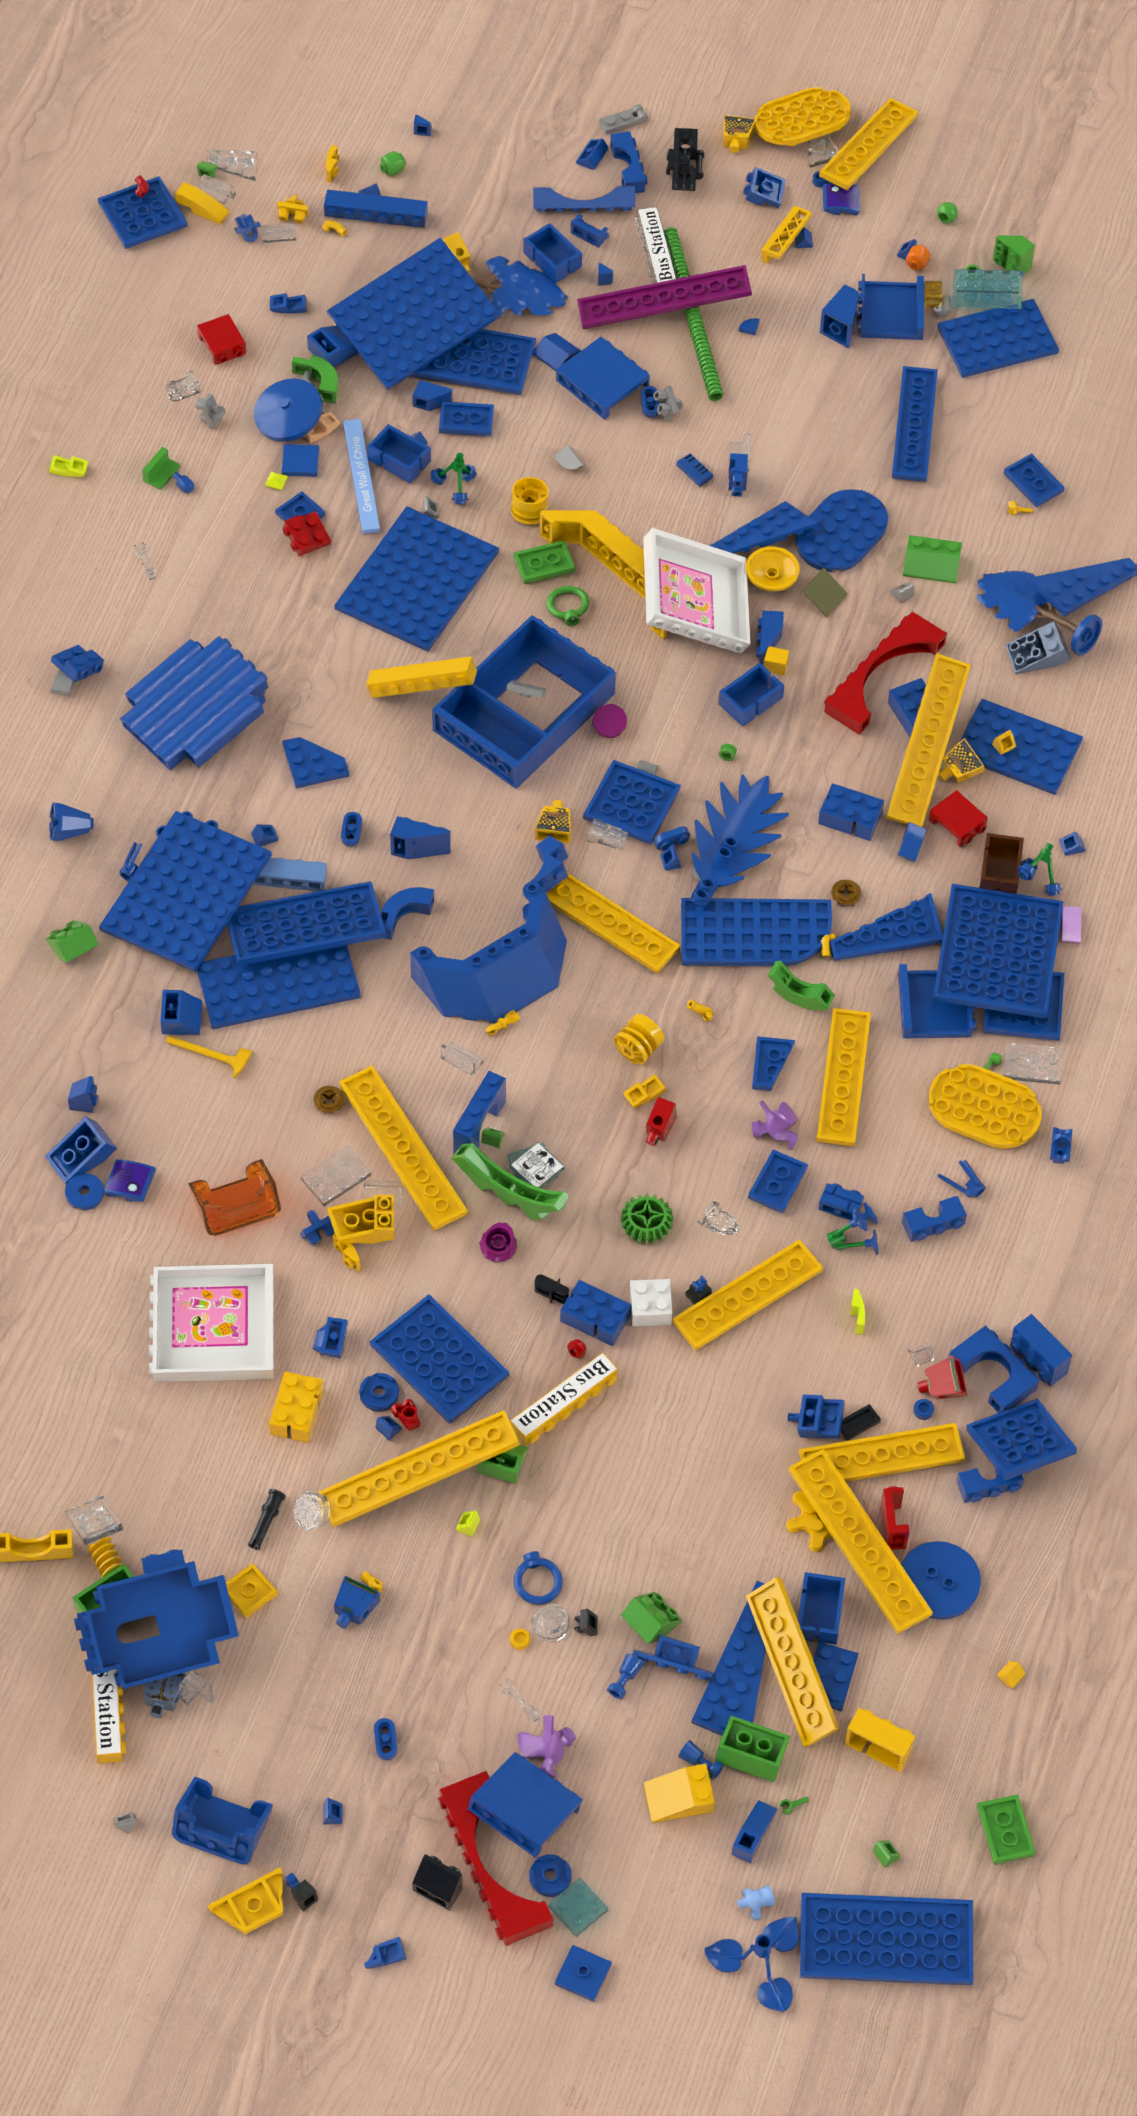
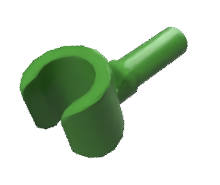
M992 1053L989 1061L983 1068L988 1070L992 1064L999 1066L1002 1055Z
M807 1796L792 1802L784 1799L780 1802V1807L789 1805L788 1809L783 1810L784 1814L789 1815L793 1808L809 1800Z

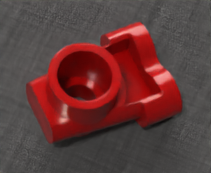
M406 1399L403 1403L394 1404L390 1408L394 1417L399 1418L408 1431L420 1427L421 1422L412 1399Z

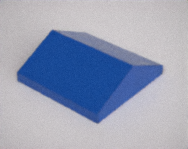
M553 333L542 338L534 349L533 355L556 371L557 368L581 350L557 333Z

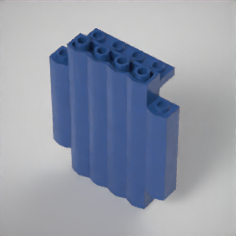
M218 636L205 648L198 641L194 642L190 639L125 693L127 701L133 708L122 716L120 720L123 727L169 770H172L186 757L199 768L264 713L262 705L266 702L264 694L265 690L269 688L266 681L268 678L262 671L258 672L255 670L256 667L250 660L246 661L243 659V654L238 649L234 650L226 638L222 639Z

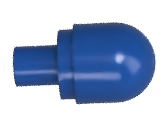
M179 472L173 475L177 480V486L184 493H190L194 490V483L188 476L181 475Z

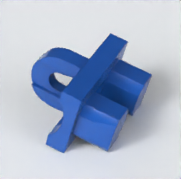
M242 214L235 218L238 227L234 228L235 232L242 233L243 238L247 242H254L258 238L257 228L261 227L260 222L254 221L251 214ZM250 230L252 231L251 237L248 235V232H250Z
M1053 1127L1050 1160H1053L1054 1163L1064 1164L1070 1161L1073 1129L1062 1130Z
M310 1210L307 1212V1217L311 1226L303 1229L300 1235L303 1239L306 1238L311 1245H314L322 1240L317 1232L318 1230L323 1228L327 1237L335 1232L329 1216L320 1220L315 1211Z

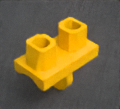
M296 194L293 195L292 199L287 198L286 202L278 201L279 220L288 221L289 214L295 215L294 222L303 224L305 218L309 217L308 206L303 205L304 201L298 200V195Z

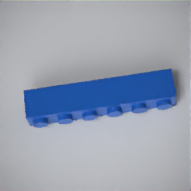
M327 189L324 202V216L425 228L428 215V201Z

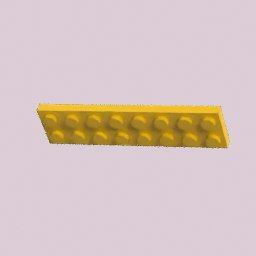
M889 98L820 170L819 177L848 190L918 117L919 111Z
M568 872V876L546 893L551 906L656 974L680 950L678 943Z
M833 1008L816 1142L855 1147L871 1012Z
M799 1239L672 1318V1323L696 1351L823 1271V1267Z
M956 1423L798 1450L801 1461L824 1449L845 1482L965 1462V1455Z
M776 1577L746 1595L803 1747H809L840 1728L781 1577Z

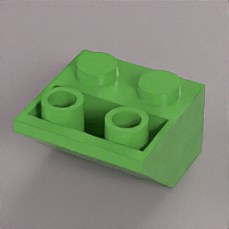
M998 235L995 240L993 261L1018 279L1032 268L1035 244L1024 236Z
M76 920L67 923L66 927L62 930L56 929L52 931L50 936L45 938L59 959L64 962H68L99 945L90 925Z
M520 1445L479 1463L478 1473L517 1484L529 1447Z
M656 1592L634 1597L621 1614L648 1644L657 1642L660 1635L665 1636L682 1622L676 1610L669 1607L664 1602L663 1597Z

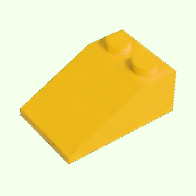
M374 1197L327 1208L338 1243L376 1244L394 1239L395 1226L394 1231H374Z
M706 1764L685 1767L643 1783L652 1823L714 1812L715 1801Z

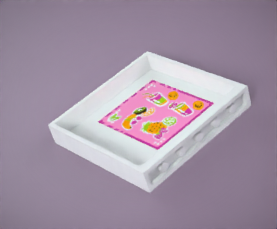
M651 528L643 538L647 625L742 654L750 645L746 557Z
M273 1264L154 1267V1274L150 1275V1286H154V1291L150 1292V1304H153V1309L150 1310V1321H153V1327H149V1337L153 1339V1345H149V1357H153V1363H149V1375H153L154 1382L274 1379Z

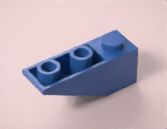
M762 610V618L758 617L757 628H761V632H757V643H760V646L756 648V657H760L759 663L761 664L764 663L768 647H775L782 638L784 612Z
M760 1800L757 1801L733 1844V1856L751 1864L777 1812V1808Z

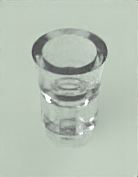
M595 817L587 836V842L598 843L615 849L617 847L623 850L629 833Z

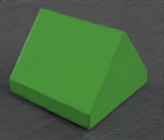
M205 161L197 164L199 176L215 180L218 165Z
M487 1127L482 1131L481 1143L500 1148L505 1133Z
M889 1840L878 1841L873 1849V1852L884 1867L900 1858L899 1853Z

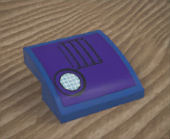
M833 183L822 185L824 212L839 215L843 211L858 215L860 212L859 186L852 185L848 190H845Z
M116 1159L104 1193L106 1196L124 1197L126 1201L144 1202L156 1169L147 1164Z

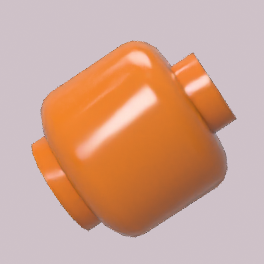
M923 245L912 246L906 256V263L913 270H923L930 260V252Z

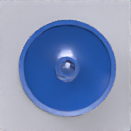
M296 378L278 381L269 386L258 398L254 408L255 423L260 432L271 440L280 442L296 440L309 433L318 423L323 410L322 398L317 389L308 381Z

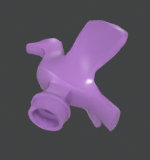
M763 1100L760 1101L759 1104L766 1114V1122L762 1123L760 1120L752 1122L753 1137L761 1138L764 1133H769L774 1140H788L789 1150H792L798 1141V1135L787 1129L797 1121L798 1118L786 1102L780 1104L778 1111L774 1110L772 1112Z
M545 1715L543 1716V1736L537 1737L529 1733L519 1732L518 1744L523 1757H544L545 1760L540 1769L549 1776L556 1778L557 1774L553 1768L563 1758L564 1746H571L576 1740V1736L568 1727L555 1732L554 1716Z

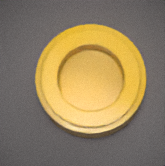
M518 1628L510 1634V1644L514 1649L524 1650L530 1645L531 1637L527 1630Z

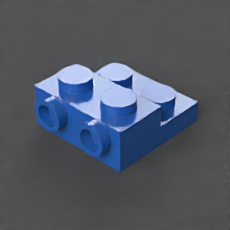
M755 167L746 177L748 184L743 191V194L746 195L745 200L759 206L764 202L779 208L782 202L786 179Z
M76 645L53 655L51 662L70 679L77 682L95 673H99L103 668L104 659L93 650L85 651L80 645Z

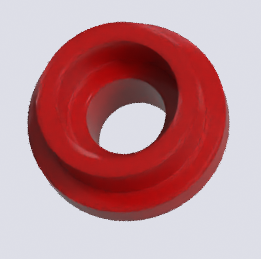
M579 1339L570 1341L567 1345L569 1354L575 1358H582L586 1353V1345Z

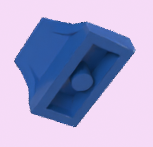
M328 1317L326 1324L316 1332L313 1349L319 1351L321 1355L341 1358L348 1320Z

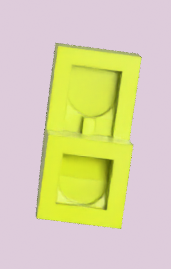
M53 455L48 473L67 477H84L89 461L74 456L69 460Z
M854 1288L850 1315L858 1316L855 1334L863 1335L865 1307L859 1290Z

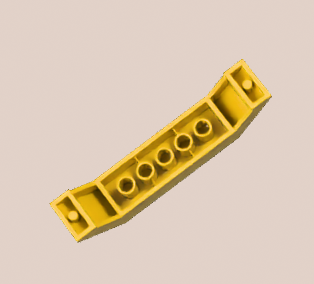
M543 510L540 512V536L551 544L564 540L565 543L580 544L646 600L644 549L641 546H637L629 536L624 535L616 525H612L604 515L599 514L596 510ZM651 626V630L662 639L666 638V630Z

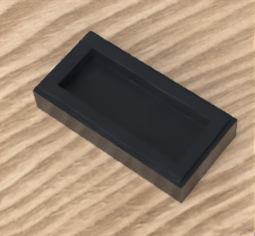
M868 1404L842 1420L841 1434L848 1441L881 1422V1419L872 1406Z

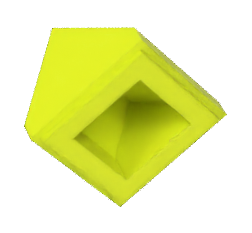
M476 1510L464 1512L456 1530L473 1537L480 1522L478 1512Z

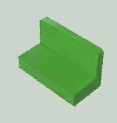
M161 447L142 470L143 481L161 490L178 471L180 464L169 459L168 449Z

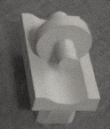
M667 386L664 390L658 389L653 395L655 401H660L657 408L658 415H663L666 422H670L672 416L679 413V409L683 406L682 401L674 396L672 386Z
M208 394L205 399L199 398L195 403L196 409L202 410V422L208 423L210 429H215L216 423L221 421L226 413L225 408L217 405L212 394Z

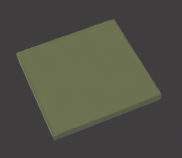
M822 568L802 591L825 617H828L848 594L825 568Z

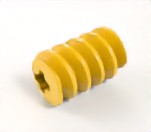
M110 1536L98 1538L88 1546L92 1560L95 1562V1566L98 1568L102 1578L123 1565V1563H120L121 1557L117 1556L118 1551L114 1549V1543H110L112 1540Z

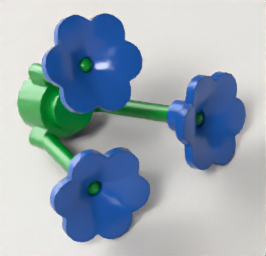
M866 1202L864 1203L865 1213L862 1214L856 1208L853 1209L854 1219L849 1224L827 1233L832 1248L837 1247L838 1250L859 1246L873 1247L876 1255H879L876 1230H873L871 1239H866L863 1242L843 1243L846 1241L844 1231L851 1227L859 1226L860 1229L867 1231L868 1224L866 1220L868 1219L874 1222L875 1225L878 1224L875 1214Z

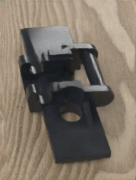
M675 128L674 149H669L667 152L668 164L666 167L667 175H670V172L673 170L672 190L695 191L696 180L704 177L702 171L704 151L697 150L698 129ZM684 144H687V145H689L690 147H689V148H683V147H681V146L684 145ZM690 160H696V168H694V165H690Z

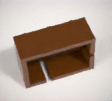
M987 833L979 888L1017 894L1019 882L1018 867L1021 866L1024 838Z

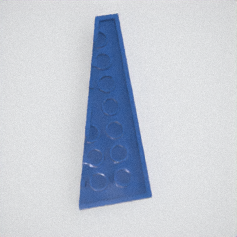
M757 1581L752 1592L764 1585V1583ZM748 1601L691 1721L692 1724L723 1736L730 1716L751 1723L754 1720L766 1648Z

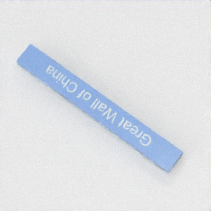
M361 419L343 421L362 534L380 532Z

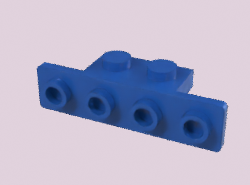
M663 1635L659 1637L655 1654L634 1649L632 1652L633 1655H636L643 1662L653 1660L656 1661L657 1666L668 1668V1665L676 1667L677 1672L688 1674V1671L696 1673L695 1677L703 1680H708V1677L712 1678L714 1672L695 1667L700 1646Z

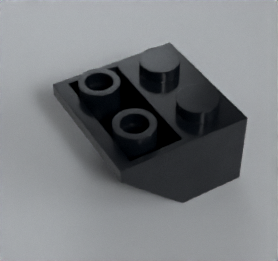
M425 1854L412 1882L413 1891L450 1911L462 1891V1874L456 1867L444 1865L436 1856L430 1857Z

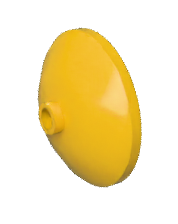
M779 547L760 548L749 556L746 563V573L749 580L758 588L766 591H781L791 587L797 581L800 571L796 557L789 551Z

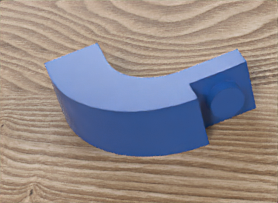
M423 887L408 888L390 897L381 911L387 936L384 939L392 940L396 924L402 916L408 913L430 915L434 903V889Z

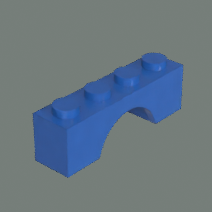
M630 131L610 134V147L613 157L621 159L629 165L628 168L622 171V186H635V193L645 192V185L648 183L646 174L643 175V163L639 162L640 154L639 150L635 149V138H632Z

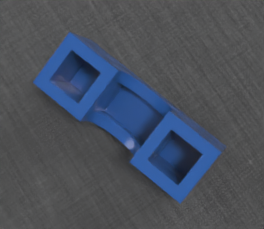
M958 1195L939 1201L938 1212L940 1215L938 1217L927 1216L922 1207L904 1212L902 1224L910 1241H920L927 1236L939 1235L946 1230L962 1227L965 1224L967 1214Z
M978 1468L958 1473L956 1482L964 1503H974L985 1497H997L1004 1492H1016L1022 1488L1024 1478L1021 1474L1004 1480L995 1468L996 1478L987 1480L980 1475Z

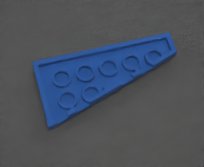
M785 501L710 546L733 554L741 551L746 553L751 551L750 548L756 546L761 548L783 541L789 535L795 533L800 535L804 533V530L810 528L815 530L819 526L818 522Z
M1130 558L1031 577L1028 583L1065 617L1136 576L1137 565Z
M931 893L925 895V898L919 901L911 902L910 905L904 908H898L875 919V922L869 925L861 926L857 931L848 932L830 941L833 960L837 961L941 944L943 932Z

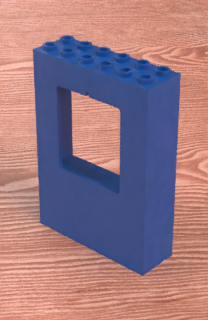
M531 615L476 667L477 673L472 685L455 687L432 709L433 731L517 789L591 718L600 706H603L615 694L616 672L610 666L603 664L597 657L587 653L584 648L578 647L569 638L559 634L556 629L550 628L541 619ZM535 663L556 677H560L562 681L581 693L544 731L498 700L506 691L507 684L510 681H517Z

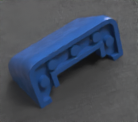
M194 1776L175 1808L172 1826L173 1837L183 1844L239 1864L249 1863L271 1815L273 1804L256 1800L250 1809L212 1796L213 1788L211 1784L204 1779Z

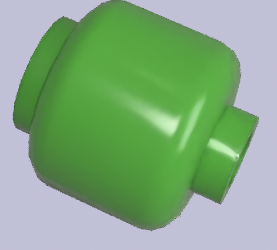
M392 151L381 157L380 169L383 173L393 176L404 170L405 158L401 153Z

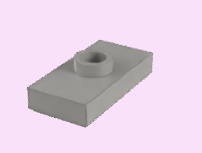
M510 681L506 690L518 692L520 696L527 698L531 696L542 698L546 693L545 688L516 681Z

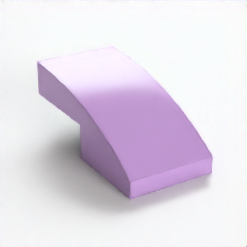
M1063 906L1061 942H1081V907Z

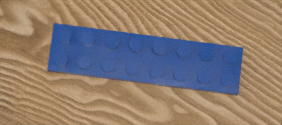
M903 366L892 479L927 482L938 369Z

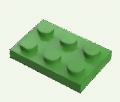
M564 540L513 553V558L524 584L575 572V565Z
M1018 1794L977 1803V1810L994 1865L1035 1856L1034 1846Z

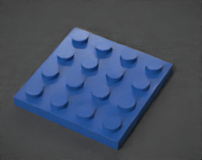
M160 176L146 181L149 184V190L143 197L136 195L135 190L138 189V184L97 198L100 208L125 249L188 226L185 217Z
M613 760L584 812L583 819L651 845L675 801L681 785Z
M1053 972L1046 1019L985 1009L983 1033L1059 1041L1065 973Z
M1038 1399L966 1425L967 1432L1004 1480L1077 1454L1076 1446Z

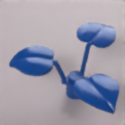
M796 1917L782 1918L768 1924L764 1928L763 1934L757 1936L755 1945H751L744 1955H742L743 1949L741 1945L732 1939H723L711 1946L705 1947L704 1951L708 1961L716 1969L726 1973L738 1971L741 1967V1960L746 1959L752 1951L759 1958H765L768 1982L762 1983L758 1987L757 1998L768 2009L780 2012L788 2010L793 1998L791 1985L781 1977L772 1981L769 1955L773 1946L780 1952L791 1951L796 1947L799 1939Z

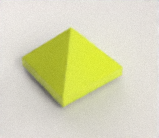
M271 471L265 486L282 491L288 476Z

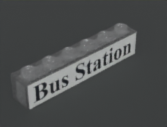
M658 208L637 209V216L634 217L635 226L639 227L638 237L639 240L642 239L641 248L642 252L646 254L644 258L645 264L649 265L648 275L649 278H652L651 284L677 279Z

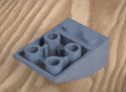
M1054 621L1005 644L1015 674L1053 668L1071 660L1062 631Z

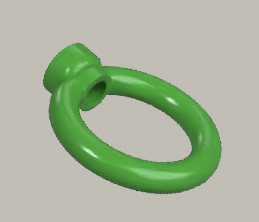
M562 586L549 594L546 604L553 616L565 620L568 626H575L580 621L579 617L589 607V597L585 591L578 587ZM573 593L582 599V606L576 611L569 609L566 612H561L554 607V600L561 594Z

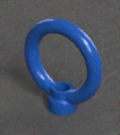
M538 1551L526 1553L523 1556L524 1562L520 1564L514 1574L515 1590L528 1603L536 1605L549 1603L559 1595L562 1589V1574L553 1562L540 1558ZM543 1566L553 1574L555 1580L554 1587L551 1592L544 1596H533L523 1588L522 1576L528 1568L534 1569Z

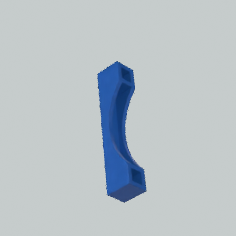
M617 186L604 196L590 200L567 198L550 187H533V208L537 209V212H547L549 208H554V212H563L564 208H571V211H581V208H588V211H598V208H604L605 211H615V207H621L622 211L632 210V207H635V186Z

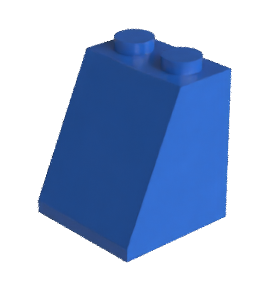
M844 284L822 309L820 333L847 348L851 345L857 316L858 291Z

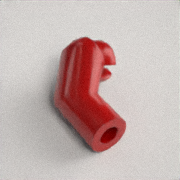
M139 175L135 178V182L138 184V189L135 190V193L138 197H143L149 190V184Z

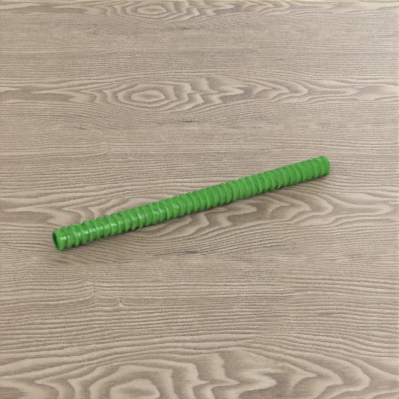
M673 227L665 229L663 233L675 278L690 276L677 229ZM699 306L684 309L708 398L711 401L720 400L723 397V391Z

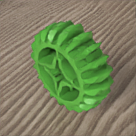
M648 1193L645 1197H642L640 1194L637 1199L632 1197L631 1201L626 1202L625 1208L622 1209V1228L625 1229L626 1235H631L632 1240L638 1238V1243L645 1240V1243L648 1244L649 1240H652L655 1244L657 1238L662 1241L664 1235L668 1236L669 1230L672 1229V1222L674 1220L672 1208H669L668 1202L663 1203V1198L657 1200L655 1194L653 1197H649ZM646 1214L648 1215V1223H646Z

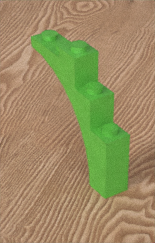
M473 1143L462 1144L451 1158L481 1191L493 1190L506 1205H518L531 1220H542L550 1212L561 1211L569 1198L565 1191L545 1190L518 1179L495 1164Z

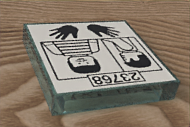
M537 1142L510 1164V1169L524 1182L543 1188L564 1171L565 1166Z

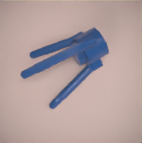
M134 842L124 865L120 869V876L127 881L131 879L138 868L133 862L142 847L141 843L136 850L137 843Z
M960 1160L959 1164L970 1177V1180L966 1183L967 1189L941 1174L937 1175L943 1181L965 1193L967 1197L972 1195L976 1198L986 1189L966 1160Z

